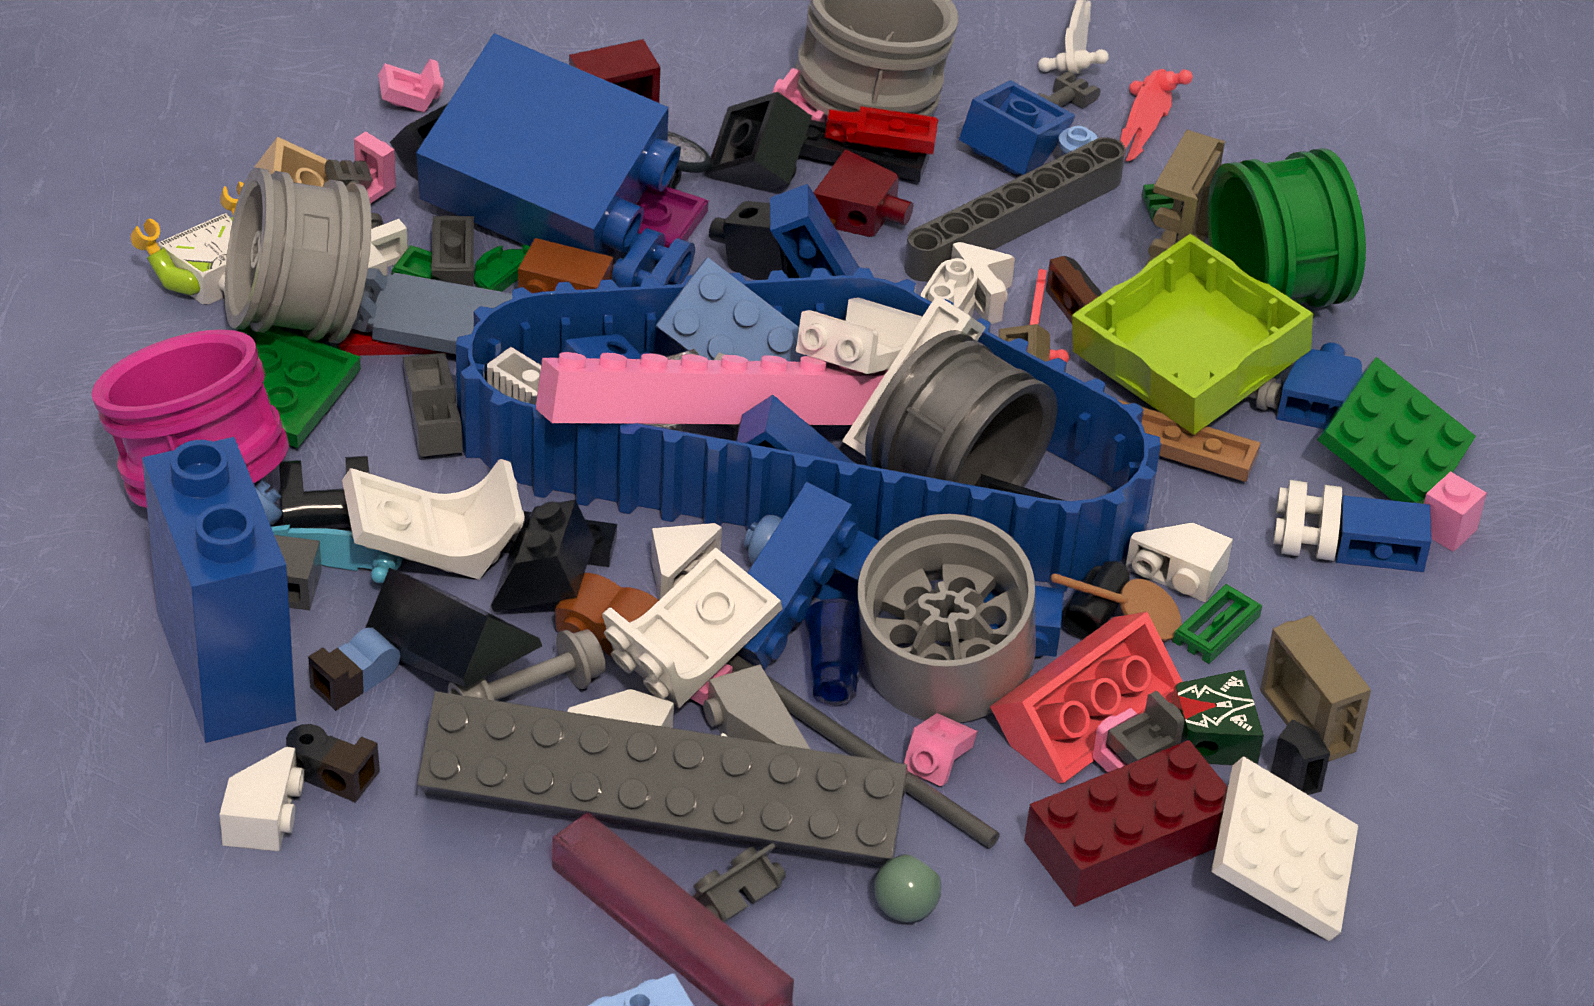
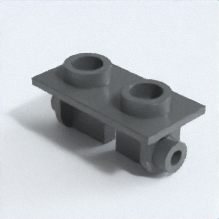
M771 843L759 852L752 846L730 862L733 868L720 875L717 870H713L693 885L696 893L685 905L686 909L688 910L699 903L702 907L699 913L703 922L708 926L713 924L721 926L727 920L747 908L748 904L740 895V890H743L752 904H754L772 891L780 888L782 880L786 877L785 871L779 863H771L767 858L769 853L775 848V845Z

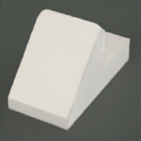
M962 242L953 244L951 259H964L973 264L978 270L977 289L974 293L975 310L983 319L991 322V324L1001 322L1004 303L1007 302L1006 289L1012 285L1015 258L1009 254Z

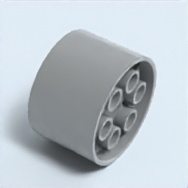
M936 514L914 519L895 528L875 545L862 566L858 582L863 657L872 684L883 698L895 708L921 720H927L938 713L961 723L979 719L993 713L990 706L1026 681L1030 676L1035 661V579L1032 567L1024 551L1011 536L995 525L975 517L959 514ZM943 579V581L935 584V590H933L929 581ZM992 590L1000 593V595L990 601L983 602ZM882 611H886L900 617L901 620L879 618V615ZM996 623L1002 627L992 629L989 625ZM959 639H963L964 641L959 644ZM936 640H939L941 642L949 643L950 647L941 646L934 642ZM900 643L912 644V646L907 648H900L896 645Z

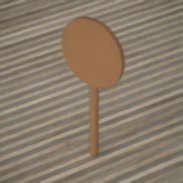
M1059 574L1051 575V581L1120 603L1124 615L1148 612L1162 642L1173 639L1174 631L1181 626V615L1176 603L1163 588L1145 579L1130 580L1123 586L1120 594Z

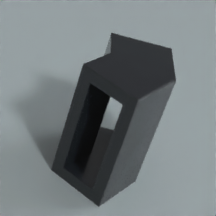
M1292 719L1278 736L1271 773L1307 795L1322 792L1330 752L1317 731Z

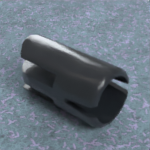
M1107 561L1102 566L1090 569L1081 582L1120 594L1123 586L1130 581V574L1124 564L1118 561ZM1075 590L1062 611V624L1071 635L1083 640L1111 619L1119 603Z

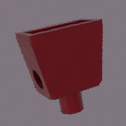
M844 150L813 192L827 216L836 220V230L862 236H875L886 220L907 225L913 212V202L897 197L899 177L896 173L848 150Z

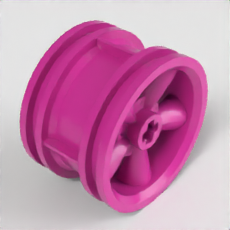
M206 330L172 337L128 355L106 370L95 382L91 396L96 409L99 411V418L104 430L114 438L119 452L117 467L124 481L127 495L132 502L147 508L142 457L173 451L178 446L189 441H217L235 437L253 484L269 474L284 459L288 452L289 440L282 427V420L278 410L270 404L263 383L265 370L261 360L258 358L256 344L249 335L234 330Z

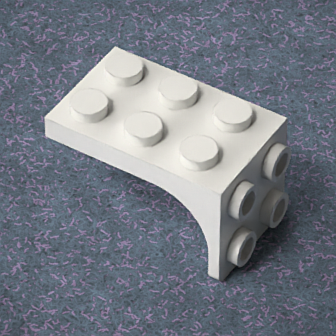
M503 459L498 460L488 475L475 486L450 494L424 491L352 468L349 469L342 479L355 544L480 580L489 566L498 560L502 549L512 536L521 530L524 523V511L521 507L512 466L509 461Z
M715 547L650 610L638 619L629 623L614 609L609 607L602 614L607 628L604 634L612 644V658L625 672L631 673L634 670L644 678V685L655 697L667 698L680 708L782 610V604L780 599Z

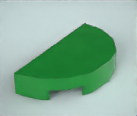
M522 245V249L503 250V246H497L485 252L475 264V287L503 292L518 280V268L530 246Z

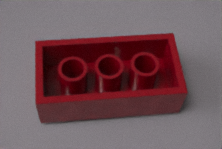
M1187 740L1031 803L1029 805L1024 841L1072 905L1076 907L1215 849L1228 787L1191 741Z

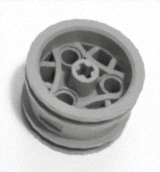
M256 167L249 172L235 208L226 257L224 296L226 316L230 327L244 330L250 326L253 331L265 333L273 325L301 329L304 336L310 340L318 341L324 337L326 341L338 344L345 340L351 331L361 304L370 258L372 218L370 200L364 185L349 183L345 186L341 181L328 180L323 187L295 183L290 174L286 172L275 171L273 174H270L267 169Z

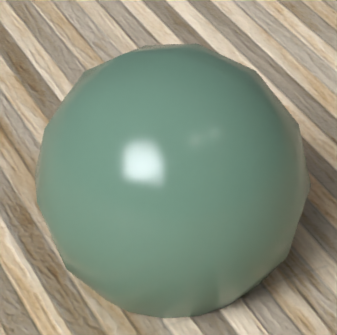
M904 854L889 859L879 869L875 879L874 894L879 907L889 917L900 922H916L926 918L936 909L941 897V879L929 866L911 855Z

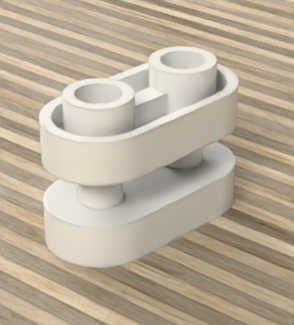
M955 258L944 261L938 266L921 292V297L932 302L936 295L943 299L953 302L955 307L972 317L975 307L974 293L977 289L978 270L973 264L964 259Z
M1289 480L1288 488H1279L1276 513L1284 514V519L1277 518L1273 544L1281 545V554L1299 556L1301 543L1317 545L1316 559L1334 561L1340 527L1342 487L1324 485L1322 497L1307 495V482ZM1305 513L1319 514L1318 528L1304 526Z

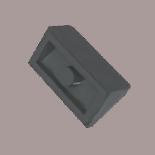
M433 216V276L446 282L474 287V216Z

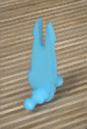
M290 524L271 527L274 535L320 541L321 565L358 571L359 568L373 569L371 571V578L376 583H383L389 568L396 570L403 561V558L400 556L355 544L352 531L326 528H290Z

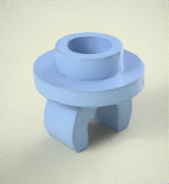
M1073 126L1065 129L1060 133L1058 140L1059 147L1062 150L1061 156L1098 139L1096 134L1083 126Z

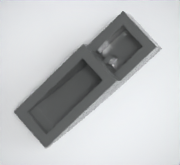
M445 353L403 357L408 401L419 456L462 453L461 419L456 405L455 386Z

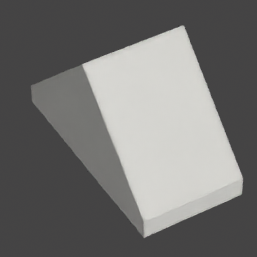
M710 523L652 528L651 562L659 600L715 547L721 551V526Z

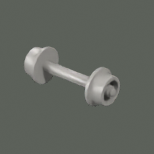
M585 629L575 633L563 630L556 637L558 656L490 683H487L485 677L468 687L450 682L448 693L498 700L563 673H566L574 686L578 689H584L589 686L592 678L604 673L605 658L597 638L590 630Z

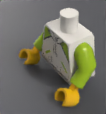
M238 182L236 186L238 195L244 184L242 182ZM224 186L220 196V203L226 210L232 211L234 216L238 199L231 198L228 195L226 186ZM226 213L160 241L158 244L156 240L160 235V226L155 220L149 218L143 225L149 237L143 235L138 226L134 228L131 233L132 245L139 250H147L149 256L146 258L167 290L189 295L201 304L206 305L225 298L226 257L233 217L230 218Z

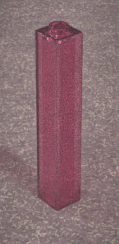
M589 812L553 836L552 868L718 1006H793L794 979Z

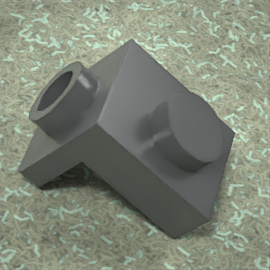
M1154 691L1147 696L1145 712L1108 730L1106 743L1127 764L1180 744L1185 720L1177 706L1169 703L1158 691Z

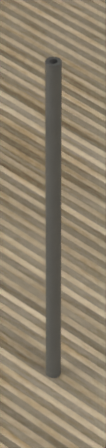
M737 654L726 663L733 667L732 672L753 667L752 664ZM767 675L788 712L853 756L895 762ZM908 771L905 792L986 847L991 848L996 844L1000 836L998 831Z

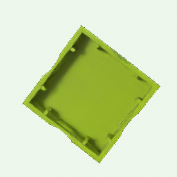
M1189 234L1149 261L1134 277L1113 286L1072 315L1073 352L1195 435L1311 350L1313 313L1269 284L1249 276L1232 260L1197 237Z

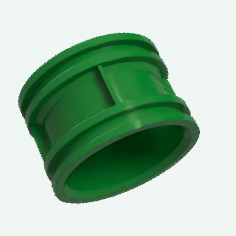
M1319 148L1310 151L1294 152L1289 154L1285 160L1264 163L1258 159L1243 160L1240 163H1224L1218 167L1210 184L1207 203V227L1210 247L1232 260L1249 276L1269 284L1298 304L1306 302L1313 307H1323L1331 304L1346 303L1356 296L1365 270V227L1355 185L1345 164L1337 154L1330 149Z

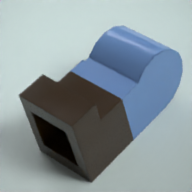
M374 628L363 629L349 643H345L331 652L321 648L308 656L310 688L337 711L389 677L400 662V651Z

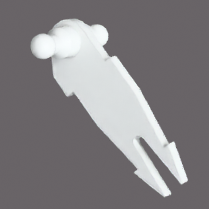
M1076 0L1070 26L1067 28L1065 35L1066 52L1059 53L1056 58H1041L1038 62L1040 71L1049 72L1050 70L1058 69L1060 72L1069 71L1073 74H1079L1081 69H1087L1091 64L1098 63L1102 65L1108 61L1109 55L1107 51L1100 49L1089 53L1086 50L1091 1Z

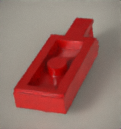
M860 106V110L856 112L829 109L825 137L841 142L848 141L869 145L871 147H885L912 153L933 154L939 119L932 116Z

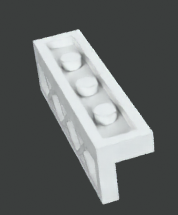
M936 295L842 442L865 456V440L868 426L883 391L901 365L921 345L934 336L950 330L962 331L971 336L975 341H978L986 327Z

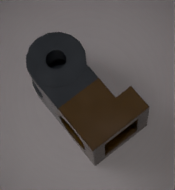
M302 724L294 727L286 737V746L295 748L296 767L304 769L305 782L354 803L358 801L380 772L378 743L364 737H360L356 744L353 745L333 736H327L324 729L313 724Z

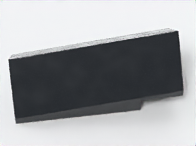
M389 568L365 627L374 628L400 651V662L464 687L470 686L542 647L540 638L438 587L392 568Z

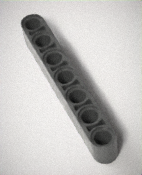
M1110 137L1095 139L913 229L907 237L905 273L914 280L921 282L929 281L941 263L951 260L952 246L955 243L962 242L994 250L1117 188L1122 180L1126 152L1124 144Z

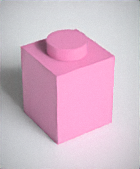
M1449 472L1426 493L1424 504L1430 505L1431 539L1454 552L1477 531L1487 492Z

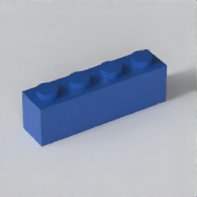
M808 482L805 483L747 572L781 600L782 610L736 653L738 656L755 666L760 664L764 671L772 659L776 660L780 657L786 647L788 633L794 624L801 622L809 612L812 602L811 598L819 585H825L829 581L835 569V560L843 548H849L856 539L859 531V521L852 504Z

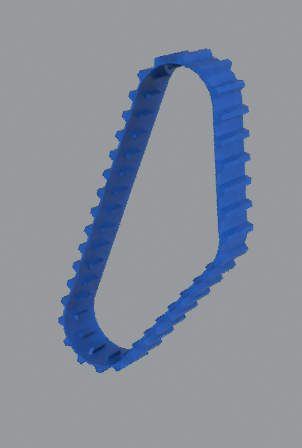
M814 268L811 276L805 278H788L782 270L771 271L768 280L746 281L740 273H729L798 327L800 326L801 313L807 310L845 321L848 300L857 297L922 317L932 303L915 293V282L905 279L894 283L886 279L875 278L869 268H858L854 275L831 276L824 268ZM686 275L683 284L661 285L655 277H648L643 279L640 287L619 288L611 279L601 280L597 289L575 290L570 282H558L555 291L533 294L523 287L513 289L511 300L503 302L495 308L479 306L473 312L474 329L472 334L457 337V408L462 425L463 453L466 458H481L491 469L500 459L509 461L516 482L532 486L534 496L546 498L555 490L575 494L579 505L588 506L597 498L617 502L619 512L631 514L640 506L660 510L663 521L673 522L682 514L702 518L704 524L715 523L720 526L725 522L745 526L747 532L748 529H751L752 523H759L766 515L771 514L783 519L805 483L808 482L852 504L859 521V531L879 541L904 523L936 514L966 515L991 523L1003 530L1018 543L1030 562L1035 581L1049 582L1053 588L1064 589V592L1067 591L1068 587L1052 582V574H1059L1082 581L1086 573L1093 567L1102 566L1107 561L1120 562L1124 557H1127L1131 536L1136 532L1146 531L1161 442L1160 437L1145 433L1141 424L1144 409L1137 403L1122 404L1114 397L1104 393L1105 382L1098 378L1083 382L1066 373L1067 362L1060 358L1045 362L1028 353L1029 342L1021 338L1007 342L990 333L991 322L983 318L977 320L986 327L978 342L988 347L994 355L1013 367L1026 371L1036 380L1048 385L1056 395L1057 418L1047 450L1100 478L1115 491L1086 500H1050L639 423H551L536 410V404L522 402L504 395L488 384L487 364L508 348H515L541 365L542 358H559V354L563 353L565 340L619 334L624 336L639 353L647 351L650 354L665 356L668 360H681L682 355L690 353L657 329L655 325L692 275ZM944 299V300L948 301L949 303H951L952 305H954L953 302H951V301H949V300H947V299Z

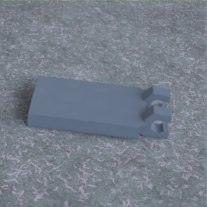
M368 268L361 304L351 329L367 333L373 332L374 340L456 354L457 337L472 334L474 329L473 312L479 306L495 308L501 303L511 300L512 293L400 273L386 274L384 276L379 269Z

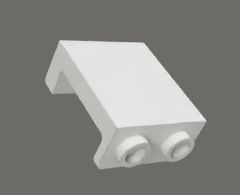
M858 297L848 300L845 321L811 310L803 311L801 313L796 352L865 374L887 370L922 316Z

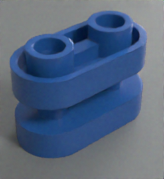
M646 228L641 234L637 233L634 236L625 258H619L615 263L612 271V280L619 288L640 287L643 279L648 277H655L661 285L682 284L691 269L695 255L694 243L676 238L669 248L664 247V233Z

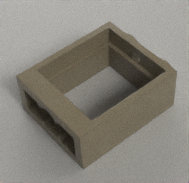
M1312 615L1295 621H1287L1273 628L1260 687L1261 693L1286 725L1293 719L1317 731L1330 752L1329 761L1357 752L1371 693L1370 687Z

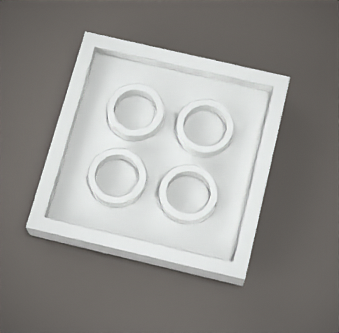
M1243 756L1232 766L1212 873L1324 939L1331 941L1341 933L1358 825Z

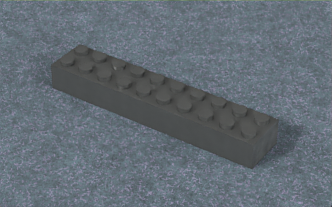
M435 691L417 785L425 794L763 847L773 843L776 849L884 865L889 859L895 857L908 769L907 764Z

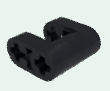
M368 456L345 457L346 474L350 468L369 473ZM301 460L281 461L279 473L283 525L290 524V528H351L344 488L304 491Z

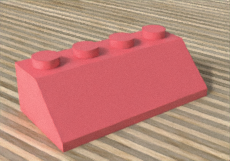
M1148 612L1113 617L992 704L990 708L1010 746L1059 784L1065 783L1094 761L1092 757L1096 730L1102 721L1109 716H1117L1130 708L1138 715L1145 712L1147 696L1154 691H1158L1171 703L1174 687L1183 681Z

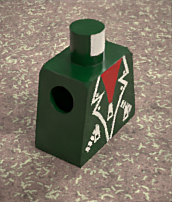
M1244 670L1180 682L1174 687L1171 703L1177 706L1185 720L1180 743L1190 740L1209 764L1234 765L1244 756L1258 765L1264 733Z

